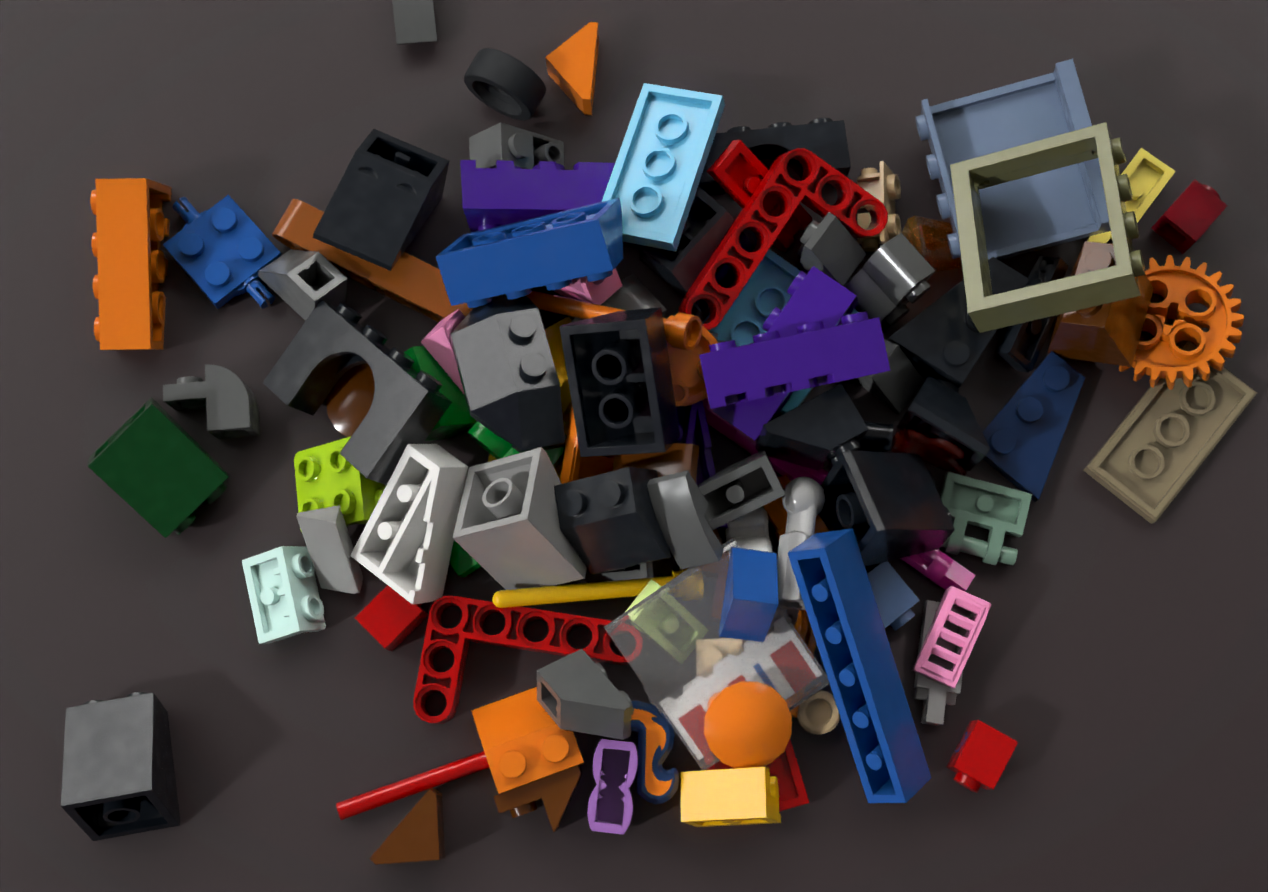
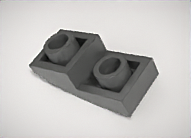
M392 0L397 45L437 42L433 0Z
M689 471L650 479L647 487L651 503L666 543L680 569L719 562L724 549L704 517L708 503Z

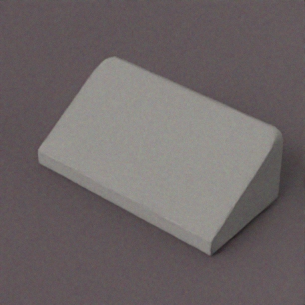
M340 505L297 513L296 517L321 588L351 594L360 593L363 575L359 562L350 556L354 547Z

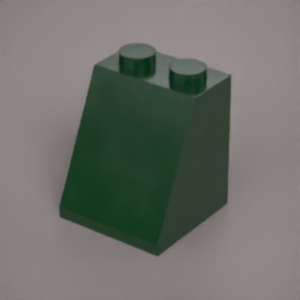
M152 397L89 457L87 465L164 538L168 537L173 531L177 535L181 534L196 519L192 512L204 500L209 505L213 503L227 488V485L224 483L228 478L227 472Z

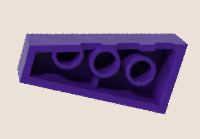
M460 160L462 205L470 231L476 232L602 202L615 163L578 162L573 166L574 170H565V167L556 163V161H539L538 165L532 169H522L514 166V161L497 160L495 163L496 168H476V160Z

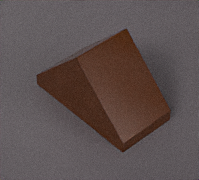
M436 788L429 789L369 859L375 865L431 861L445 858L442 793Z

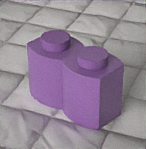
M601 739L595 750L593 775L597 785L591 793L587 810L591 831L624 835L630 825L634 807L630 786L634 782L638 770V753L634 742Z

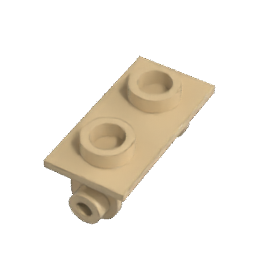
M880 161V173L875 168H864L861 170V176L857 177V185L880 200L888 212V222L879 234L857 238V242L862 245V249L865 252L877 251L878 244H884L901 233L900 217L898 214H895V199H900L901 196L900 180L898 175L894 174L884 161ZM869 212L857 214L858 225L865 230L871 223Z

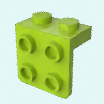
M351 437L299 451L294 457L298 512L340 505L346 526L367 524L386 485L366 478L340 454Z

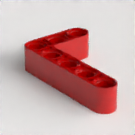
M796 148L780 155L774 161L682 299L679 313L692 315L691 309L693 304L699 299L704 300L709 305L710 315L702 323V326L707 330L715 328L722 321L800 202L822 218L828 212L836 216L853 238H865L879 234L888 222L886 207L880 200L805 148ZM790 159L798 160L803 166V176L799 181L792 179L787 172V164ZM825 183H829L836 188L837 200L833 205H829L823 200L822 188ZM767 194L775 195L780 202V210L776 216H771L764 210L763 200ZM860 207L865 208L871 216V223L866 230L861 228L856 221V213ZM744 229L751 230L757 238V245L752 252L745 251L739 243V236ZM721 264L729 266L733 272L732 284L727 288L721 287L715 278V272Z
M443 596L432 604L429 612L413 708L421 720L432 724H444L455 716L458 709L470 641L567 656L580 650L569 645L568 635L570 631L577 626H584L592 632L591 643L583 648L592 661L629 665L635 662L641 655L643 649L642 637L633 625L623 622L522 606L498 608L490 601L458 596ZM450 606L460 607L462 611L461 622L454 628H444L441 623L443 611ZM492 613H501L505 617V627L497 635H488L483 629L485 618ZM535 619L544 620L549 626L547 637L540 642H531L526 637L527 625ZM628 633L635 639L636 646L631 654L619 656L611 650V641L615 635ZM442 649H450L454 654V664L446 672H438L433 665L435 654ZM434 692H442L447 700L444 712L438 716H431L425 708L427 697Z

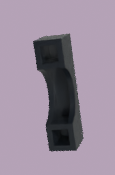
M824 117L814 119L808 124L802 125L777 122L763 129L751 130L747 126H738L729 129L725 133H716L698 186L710 196L725 194V190L707 170L733 140H741L759 160H776L780 155L791 150L805 148L848 177L851 165L844 120L833 121L831 118ZM790 159L787 165L802 178V164L796 159Z

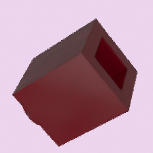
M1194 179L1151 229L1184 254L1228 205L1220 199V195L1216 190Z

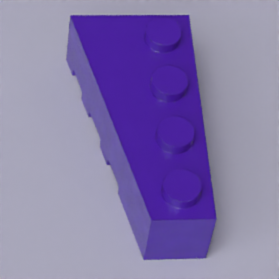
M813 266L808 274L801 271L795 277L787 290V293L792 297L783 310L776 307L770 313L762 329L767 332L779 330L781 338L798 334L797 326L823 321L824 329L839 326L842 324L841 317L845 313L847 315L852 314L858 306L857 295ZM793 392L718 407L712 411L754 441H758L763 425L778 416Z
M865 311L842 316V325L824 329L823 321L797 326L798 334L780 338L779 330L754 335L753 344L736 347L735 340L709 345L710 352L700 354L699 358L710 409L891 371L880 318L869 319L868 313Z

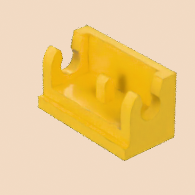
M767 767L681 772V822L695 827L781 823L777 777L770 776L769 768Z

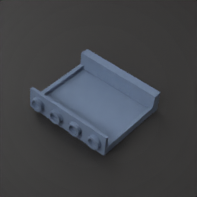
M1073 59L1056 63L1053 73L941 104L929 106L928 99L921 100V115L915 116L920 140L928 139L932 154L926 155L931 180L939 179L942 194L936 195L941 218L942 220L949 218L953 233L947 234L952 259L960 258L961 260L951 164L1092 126ZM1099 158L979 189L988 260L992 257L1002 260L1111 231Z

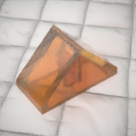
M919 216L908 218L902 234L933 267L935 272L962 268L960 258L952 259L947 241V234L953 233L951 223Z

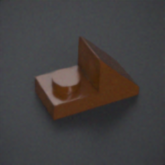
M580 765L493 796L499 814L510 810L512 819L537 810L535 801L542 798L552 830L556 832L583 775Z

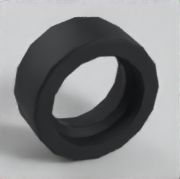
M484 48L479 50L464 75V83L477 99L493 110L517 120L531 119L546 92L543 80L530 67L515 57L497 49Z

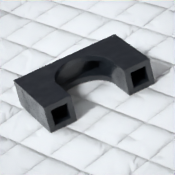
M320 300L265 378L263 384L287 406L314 416L333 387L347 371L358 365L368 363L375 381L373 402L367 415L340 454L366 478L387 485L408 444H423L452 402L439 391L442 384L423 370L417 373L411 368L415 363L411 357L396 347H393L391 350L384 344L388 338L368 324L365 327L358 322L362 316L342 302H340L338 307H335Z

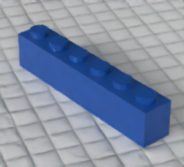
M853 528L815 533L790 550L788 556L868 803H907L932 777Z

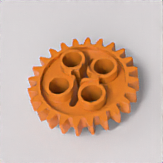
M1168 255L1165 266L1160 267L1153 257L1149 259V268L1145 271V274L1154 288L1153 294L1161 295L1165 300L1159 303L1150 302L1142 331L1151 333L1154 338L1149 341H1139L1132 364V367L1135 368L1133 381L1137 382L1146 374L1150 376V387L1154 388L1159 379L1163 378L1166 379L1169 390H1173L1175 380L1182 378L1184 384L1189 388L1192 387L1194 374H1197L1204 381H1208L1210 377L1209 366L1222 371L1225 364L1223 357H1234L1236 347L1232 343H1240L1242 331L1237 328L1242 327L1244 315L1236 313L1240 310L1241 299H1229L1233 293L1234 285L1219 286L1222 278L1220 271L1208 277L1205 275L1207 263L1203 262L1196 270L1190 268V257H1186L1181 266H1175L1172 255ZM1192 303H1200L1205 305L1208 310L1198 313L1191 311L1187 306ZM1168 318L1175 320L1173 325L1165 324ZM1207 327L1209 331L1203 332L1202 328ZM1186 340L1193 342L1197 348L1192 351H1184L1179 349L1176 344ZM1119 365L1120 372H1123L1130 368L1127 366Z

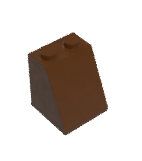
M1085 241L1070 276L1116 266L1113 244ZM1146 274L1138 276L1141 296L1059 314L1047 353L1049 354L1053 351L1059 357L1132 367L1154 290Z

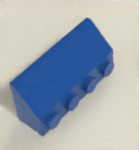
M616 198L463 234L436 256L451 306L467 303L468 308H475L490 303L494 296L506 294L507 299H516L532 292L531 288L546 285L547 290L551 291L570 285L572 283L571 279L586 276L587 281L592 282L611 276L613 274L612 270L623 259L620 199Z

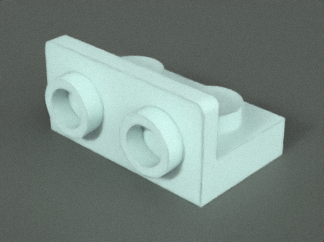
M281 546L242 560L259 644H270L304 632H318L326 628L323 615L324 606L319 597L314 574L315 569L306 546Z

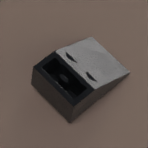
M373 129L354 153L313 233V238L391 271L442 199L449 160Z

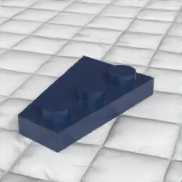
M1053 351L1047 355L982 432L990 447L983 460L1018 489L1031 493V499L1034 502L1040 499L1085 380L1083 375Z

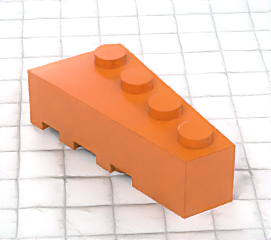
M147 178L95 179L96 190H92L90 197L91 209L93 214L96 215L97 232L93 233L91 241L92 252L97 257L98 274L93 278L94 297L99 300V316L94 321L95 339L100 342V350H163L166 297L162 291H158V283H163L167 276L168 260L165 258L163 251L160 250V244L164 237L169 236L170 220L164 218L162 205L163 201H171V187Z

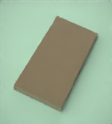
M1187 341L1181 347V350L1192 351L1197 346ZM1209 366L1210 377L1208 381H1204L1197 374H1194L1192 387L1189 388L1184 384L1182 378H1178L1175 380L1173 390H1169L1166 379L1160 378L1154 388H1148L1083 471L1149 523H1155L1257 394L1256 391L1226 368L1218 371Z

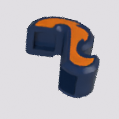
M631 701L634 713L631 715V732H638L637 793L649 803L662 804L673 797L679 783V773L676 768H671L667 771L662 767V763L673 748L675 733L670 718L656 705Z

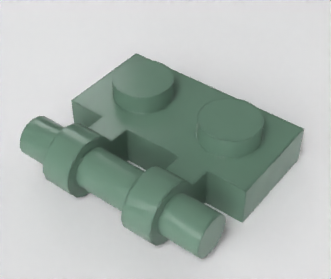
M947 472L944 477L940 499L951 513L952 525L955 530L942 544L941 547H944V552L954 555L963 552L982 557V562L996 565L997 562L1014 566L1018 550L1003 546L1005 534L1015 537L1023 535L1032 494ZM967 524L989 529L987 541L965 536Z

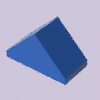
M731 547L719 636L764 642L779 605L777 553Z

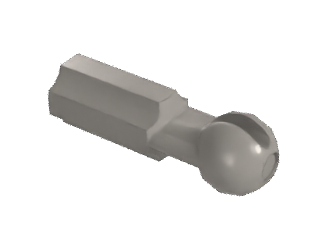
M798 477L789 482L784 489L786 495L782 496L783 506L787 511L785 534L779 538L777 573L778 607L783 609L806 610L788 552L814 535L816 516L822 512L826 501L824 489L817 481L810 477Z

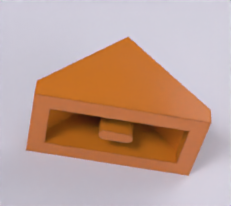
M589 22L545 57L548 75L584 115H592L600 41L598 22Z

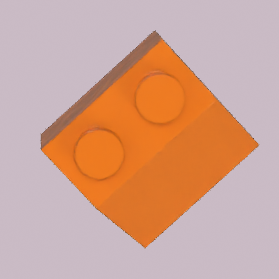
M537 687L471 710L498 794L584 763L574 732L558 727L537 701Z

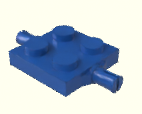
M229 195L225 196L210 209L201 213L193 207L186 197L179 198L182 206L176 201L172 209L187 224H185L180 232L163 244L168 254L217 309L221 308L233 297L246 292L254 298L262 309L268 307L266 300L272 304L275 296L261 283L262 279L258 276V271L280 257L281 252Z

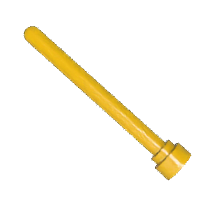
M695 566L686 569L679 568V571H672L671 576L500 590L494 593L492 601L498 608L633 597L638 596L650 580L661 585L668 593H673L674 597H682L683 601L702 599L703 579L700 567Z

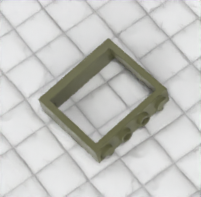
M1107 122L950 165L967 310L979 333L1141 296L1138 276L1145 275L1144 270L1146 269L1141 250L1133 251L1131 239L1139 238V230L1134 211H1126L1125 202L1133 200L1128 175L1127 173L1120 175L1118 165L1126 163V157L1121 137L1112 138ZM1099 158L1116 266L993 295L979 189Z

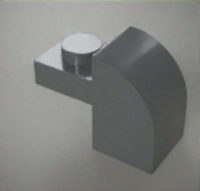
M205 364V381L200 377L187 376L178 378L177 384L163 385V402L174 410L206 408L207 431L217 439L260 436L259 406L256 396L250 387L231 370L218 365Z

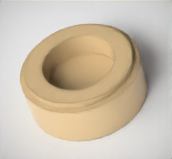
M813 690L802 696L797 712L798 716L796 717L799 725L805 731L816 735L832 731L840 720L834 696L823 690Z

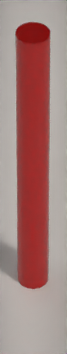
M482 751L336 803V808L340 819L344 820L490 767L485 753Z

